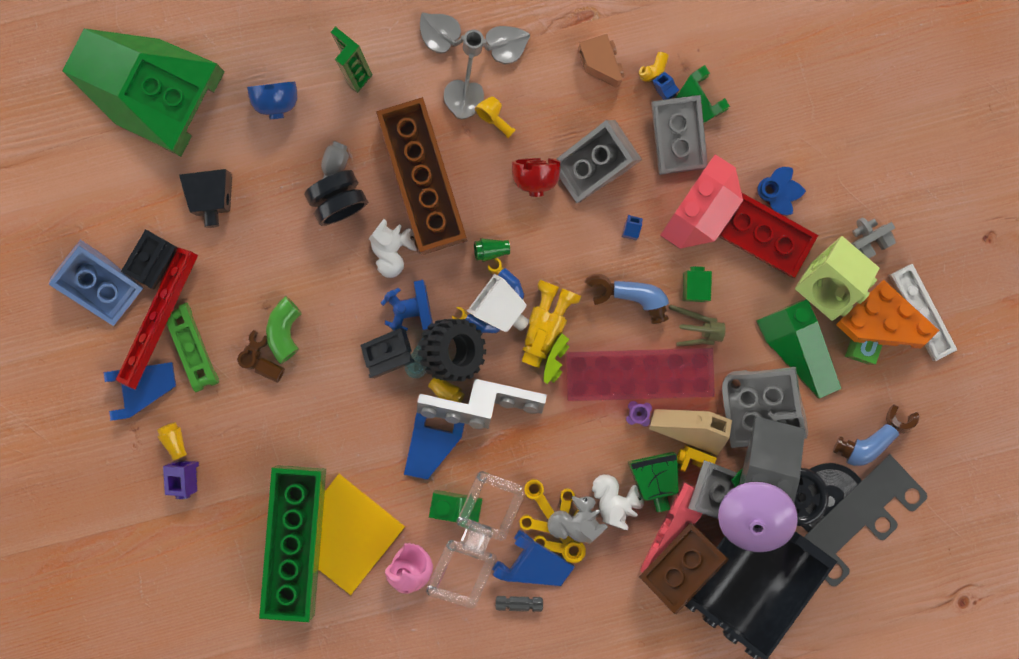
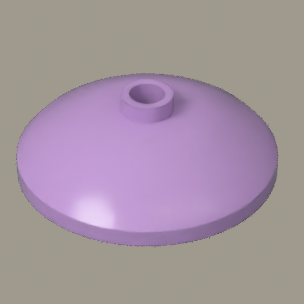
M749 482L733 488L723 498L718 514L719 525L726 538L739 548L752 552L772 551L786 544L796 530L798 519L796 507L788 494L772 484L763 482ZM755 525H761L762 527H761V528H755V527H753V526H755Z

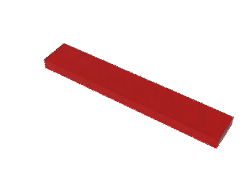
M178 247L116 381L136 389L196 262L197 254Z

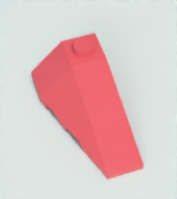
M683 481L640 568V572L643 573L690 523L695 524L701 518L703 513L688 508L695 489L694 486Z

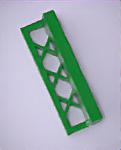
M335 26L331 34L340 50V54L335 58V61L349 86L358 93L373 74L360 46Z

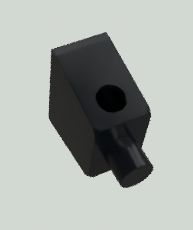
M226 169L179 174L190 213L196 216L203 215L205 228L219 227L218 213L230 212L232 173Z

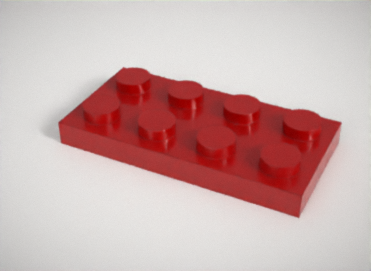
M742 193V203L718 237L789 277L795 278L819 235Z

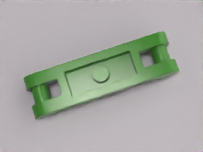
M186 302L179 305L178 309L172 311L166 324L193 390L198 392L203 390L204 386L218 384L219 378L212 366L192 316V310ZM183 317L185 323L178 325L177 319ZM203 369L206 376L199 378L197 371Z

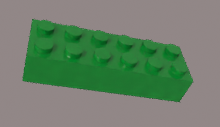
M277 465L271 468L259 619L310 622L315 616L326 469L284 465Z

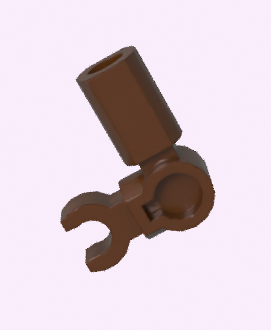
M253 330L249 335V345L245 346L244 350L238 355V364L248 370L255 368V373L278 383L285 372V368L265 358L258 359L261 354L259 352L260 349L268 344L267 336L264 335L261 342H256L255 338L258 332Z

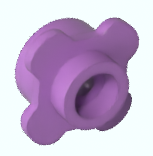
M631 401L628 404L630 410L629 415L626 417L627 423L630 425L638 423L644 427L650 424V411L652 410L651 404H638L636 401ZM638 411L641 412V416L637 415Z

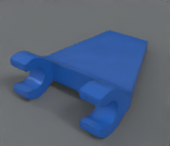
M173 362L146 366L136 389L121 383L125 409L109 411L110 421L131 418L176 387ZM120 370L103 372L105 382L116 381Z
M416 413L404 475L428 480L462 438L465 424L460 422L454 424L453 432L425 426L427 417Z
M519 530L514 536L515 544L524 550L510 569L502 562L497 561L492 570H494L493 576L507 582L561 586L575 566L534 541L525 532Z

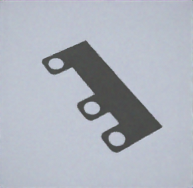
M890 454L804 536L838 561L836 564L842 567L843 572L840 578L832 579L829 576L825 578L831 586L839 585L850 573L849 567L836 553L865 525L880 540H885L897 528V521L885 510V505L896 496L909 511H915L927 499V493ZM914 488L919 491L920 499L917 503L910 504L905 500V493L908 489ZM880 517H885L890 521V529L885 533L878 532L875 528V522Z

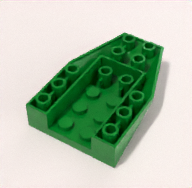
M85 28L62 70L117 126L182 157L192 137L187 132V129L207 90L214 93L225 73L217 63L161 39Z

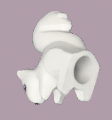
M383 219L369 240L371 241L374 254L379 258L376 261L377 270L386 278H394L404 269L403 258L397 251L401 246L417 251L415 236L410 228L400 233V224L394 230L388 228L387 221Z
M603 474L598 476L593 482L592 491L594 492V497L600 499L599 510L603 518L602 522L628 531L629 527L625 523L626 517H637L638 514L632 508L641 509L644 506L643 498L638 492V486L633 485L627 496L622 497L618 495L619 483L615 477Z

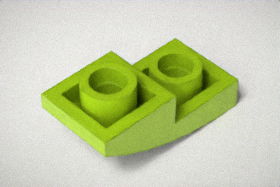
M562 333L555 341L545 364L543 382L546 384L550 381L555 383L563 372L560 370L562 364L555 359L557 355L561 358L570 347L566 344L569 338Z

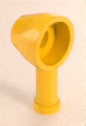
M493 96L481 101L475 107L477 115L486 123L494 124L509 139L516 129L509 126L499 117L502 108L500 101Z

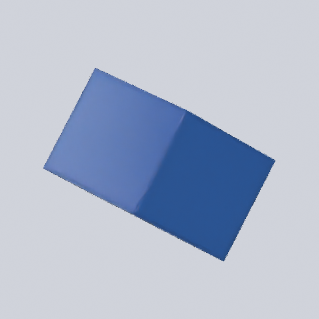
M663 72L653 80L655 89L663 100L671 99L679 92L674 79L666 72Z
M628 215L622 237L637 240L643 218Z

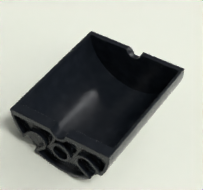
M755 525V526H753V527H755V528H761L762 526H761V525ZM796 531L786 544L767 552L744 550L731 543L724 536L717 548L729 560L685 605L692 612H695L696 609L703 614V620L713 628H716L717 625L724 629L722 631L724 636L734 644H737L739 641L746 646L745 652L754 659L769 658L838 562Z

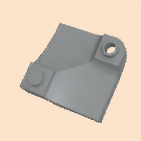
M796 367L752 372L741 370L727 374L723 381L722 392L726 418L732 420L730 431L731 448L747 447L749 445L755 416L804 428V439H807L808 426ZM732 380H739L741 385H733Z

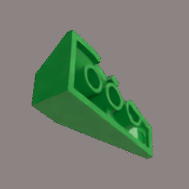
M807 299L798 301L756 320L766 343L778 353L786 365L796 367L800 380L818 399L841 389L820 325Z

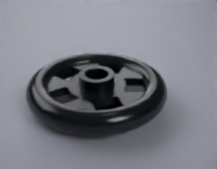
M801 468L800 477L802 485L798 484L794 505L796 509H799L797 513V526H806L819 520L825 513L829 502V493L824 480L817 473L807 468ZM814 484L818 490V493L813 496L810 489L808 488V486ZM803 493L804 499L798 502L797 495ZM813 502L816 508L809 514L805 508Z

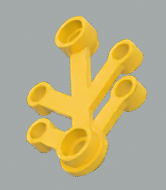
M538 479L528 480L524 486L526 496L530 499H535L546 518L549 519L554 510L543 494L544 487L542 482ZM532 484H536L539 487L536 493H532L529 490ZM565 488L560 493L562 500L560 510L566 511L569 514L573 500L572 498L565 500L563 494L567 491L571 492L572 496H575L572 489ZM578 509L575 510L573 516L578 513ZM528 514L521 516L519 524L523 530L534 529L550 533L547 526L548 522L533 519ZM529 518L531 525L524 526L522 524L523 519ZM537 535L533 538L534 541L543 539L545 542L543 546L553 552L562 553L563 558L569 563H578L585 557L586 548L584 543L577 542L569 536L566 539H561L563 543L548 541L543 535ZM576 546L578 548V552L576 554H570V547Z

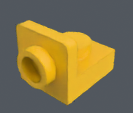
M685 445L684 450L680 449L678 452L677 467L685 472L690 458L693 459L692 464L701 468L704 460L715 464L717 458Z

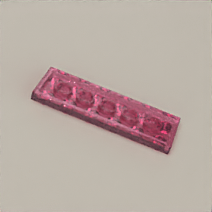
M713 348L566 352L568 401L715 397Z

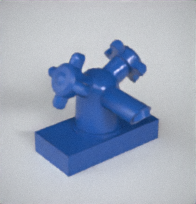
M424 280L414 281L416 292L414 298L400 301L396 296L401 291L400 288L391 290L384 296L381 305L384 306L389 302L393 306V313L395 315L393 322L385 320V325L389 326L393 331L404 328L407 332L408 328L402 326L403 320L406 318L419 316L423 330H428L427 326L433 323Z

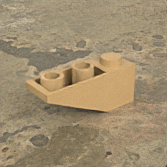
M654 409L649 429L718 456L730 438L732 420L709 411Z

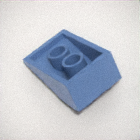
M81 239L53 273L49 281L50 286L112 326L116 324L143 290L139 283L121 272L118 266Z

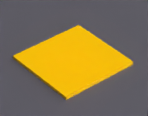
M340 473L325 490L318 570L351 595L405 526Z

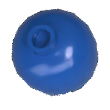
M295 81L247 87L248 97L254 110L260 114L269 115L270 120L284 118V113L291 111L296 105L297 86Z

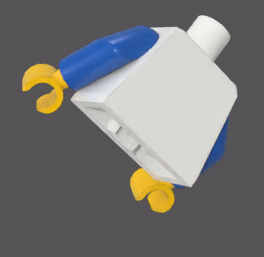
M495 258L494 261L499 264V267L492 269L487 265L493 277L470 308L466 311L464 308L456 307L463 313L459 319L469 320V323H474L477 326L476 330H481L482 333H498L500 330L508 332L512 325L519 331H522L527 327L529 319L521 314L526 308V303L523 301L524 292L521 283L508 269H503L500 259Z

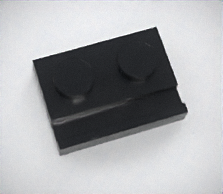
M145 229L121 272L149 288L155 289L178 247Z
M399 328L361 344L365 364L370 371L369 378L375 379L415 362L411 356L412 350L406 329Z

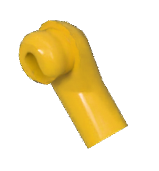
M658 52L653 65L642 66L639 69L640 79L650 82L661 75L665 70L669 55L664 52Z

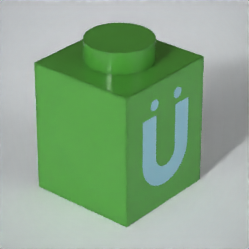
M851 339L845 357L867 365H876L882 345L872 341L859 343Z

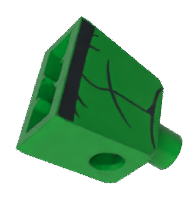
M669 452L628 461L629 468L643 500L653 499L656 512L670 510L668 496L678 494L679 492L676 453Z

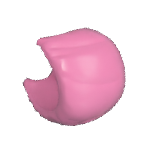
M405 543L394 556L392 563L386 568V579L400 593L409 594L418 591L430 580L433 572V563L428 553L422 547Z

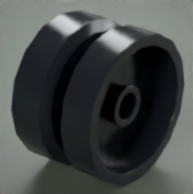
M345 170L327 176L311 185L305 191L304 195L309 205L318 207L314 215L319 225L327 226L344 220L363 209L369 203L364 192L355 189L359 182L352 170Z

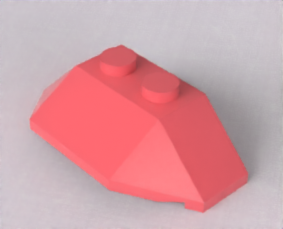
M715 154L660 236L680 249L715 242L743 201L736 167Z

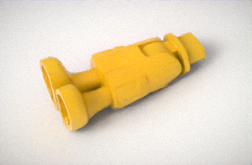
M539 280L537 284L538 289L541 291L540 306L533 307L528 323L530 325L525 339L526 347L522 349L525 352L521 360L537 368L540 367L543 358L546 359L547 356L545 354L550 352L557 337L563 332L567 322L566 317H563L567 308L571 304L579 303L581 299L580 295L562 288L554 312L550 313V306L559 287Z

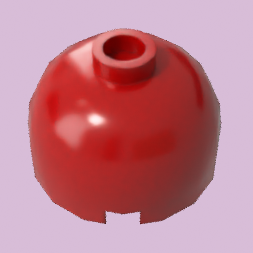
M541 158L518 159L516 162L512 161V176L516 186L522 191L529 192L531 197L544 196V192L554 188L560 178L561 161L548 158V163L541 160Z

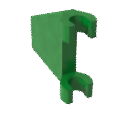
M705 65L689 76L676 98L701 95L703 124L727 111L730 107L725 98L712 106L700 87L699 82L708 78L710 74Z

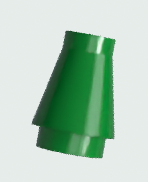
M480 238L479 241H474L476 261L482 260V262L503 255H510L509 240Z

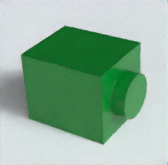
M693 266L690 267V271L687 270L683 273L684 302L711 301L712 271H705V267Z

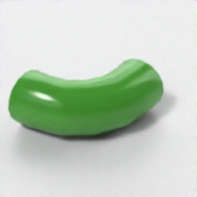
M287 296L280 300L270 313L266 326L268 346L280 364L289 360L299 350L291 338L290 330L293 322L302 313Z

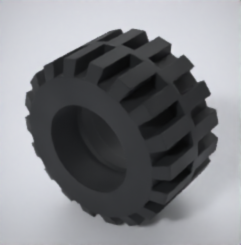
M465 319L437 320L435 323L427 326L428 330L423 331L422 336L424 338L419 340L421 350L418 351V355L422 356L420 363L422 366H426L425 371L427 374H432L433 378L440 380L466 381V379L474 377L473 373L480 371L479 365H483L485 361L483 355H486V349L483 348V345L486 343L485 339H481V330H476L477 326L474 323H469V320ZM452 339L456 344V355L453 361H451L448 353L449 344Z

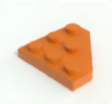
M885 280L878 284L861 304L858 303L836 324L854 342L864 343L872 341L878 342L879 345L889 346L902 344L911 345V348L919 349L926 345L940 331Z

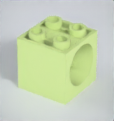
M841 236L810 263L795 290L833 321L840 315L842 317L847 315L853 308V304L856 302L861 304L869 296L870 292H868V289L877 281L875 276L880 268Z

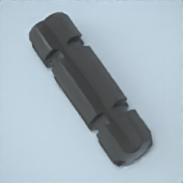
M497 596L495 608L498 611H506V609H509V611H529V609H532L533 612H541L543 610V598L533 597V599H529V597L510 596V598H506V596Z

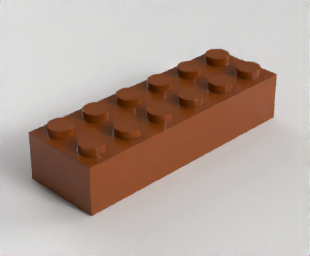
M421 97L376 111L420 254L425 255L467 242L466 233L424 98Z

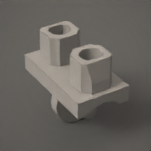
M865 218L858 219V228L852 232L855 237L861 234L863 237L851 244L866 257H873L876 255V252L870 244L872 241L876 240L881 250L896 243L891 230L895 229L892 222L882 225L873 231L872 228L878 225L875 219L869 222Z

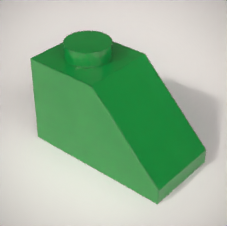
M435 490L432 496L429 518L450 522L478 523L483 498Z

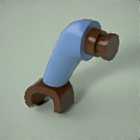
M593 274L585 280V283L591 287L595 284H602L606 288L602 295L593 297L595 305L606 302L611 295H614V298L630 300L642 305L643 310H648L649 315L653 316L651 319L652 324L662 323L669 319L668 315L664 314L667 311L666 305L669 304L668 297L660 288L654 285L625 281H614V283H611L609 278L602 274Z
M893 404L887 413V424L865 440L856 439L855 442L850 440L846 442L840 436L833 452L836 454L841 452V456L847 458L846 463L850 465L864 466L871 463L889 447L899 434L909 431L918 424L919 413L915 412L909 415L906 424L901 423L896 418V412L899 407Z

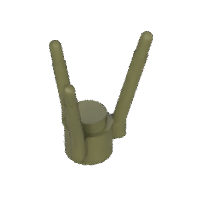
M669 305V309L707 322L703 326L681 324L679 326L680 329L702 332V337L706 339L677 342L676 345L678 347L702 344L714 345L715 341L722 342L724 340L725 323L717 322V318H709L674 305Z

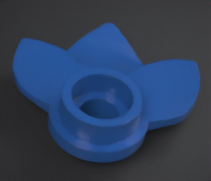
M791 167L776 169L771 177L761 180L757 187L759 197L764 201H768L771 209L781 215L793 214L791 202L799 199L806 192L799 183L791 180L793 176V168ZM766 186L772 187V194H768L765 191Z

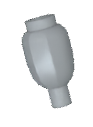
M334 141L333 145L326 148L321 163L324 173L323 178L344 170L349 158V154L346 151L348 146Z

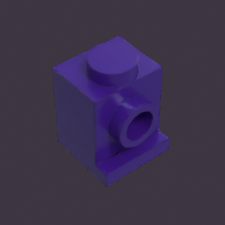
M178 460L163 466L165 495L175 496L176 499H187L191 497V494L197 492L196 467H199V462Z

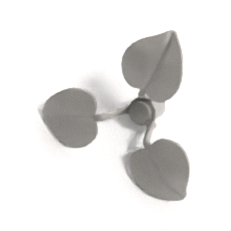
M422 13L420 18L421 36L430 50L436 53H446L451 45L456 47L463 43V51L469 56L465 82L453 80L444 90L446 106L457 119L461 120L473 116L476 113L475 107L484 100L482 86L478 83H469L473 57L478 56L482 51V47H484L487 51L492 50V57L497 62L511 64L521 57L530 38L528 32L519 28L498 26L488 31L486 39L478 30H469L465 36L462 35L459 39L461 28L455 18L445 14Z

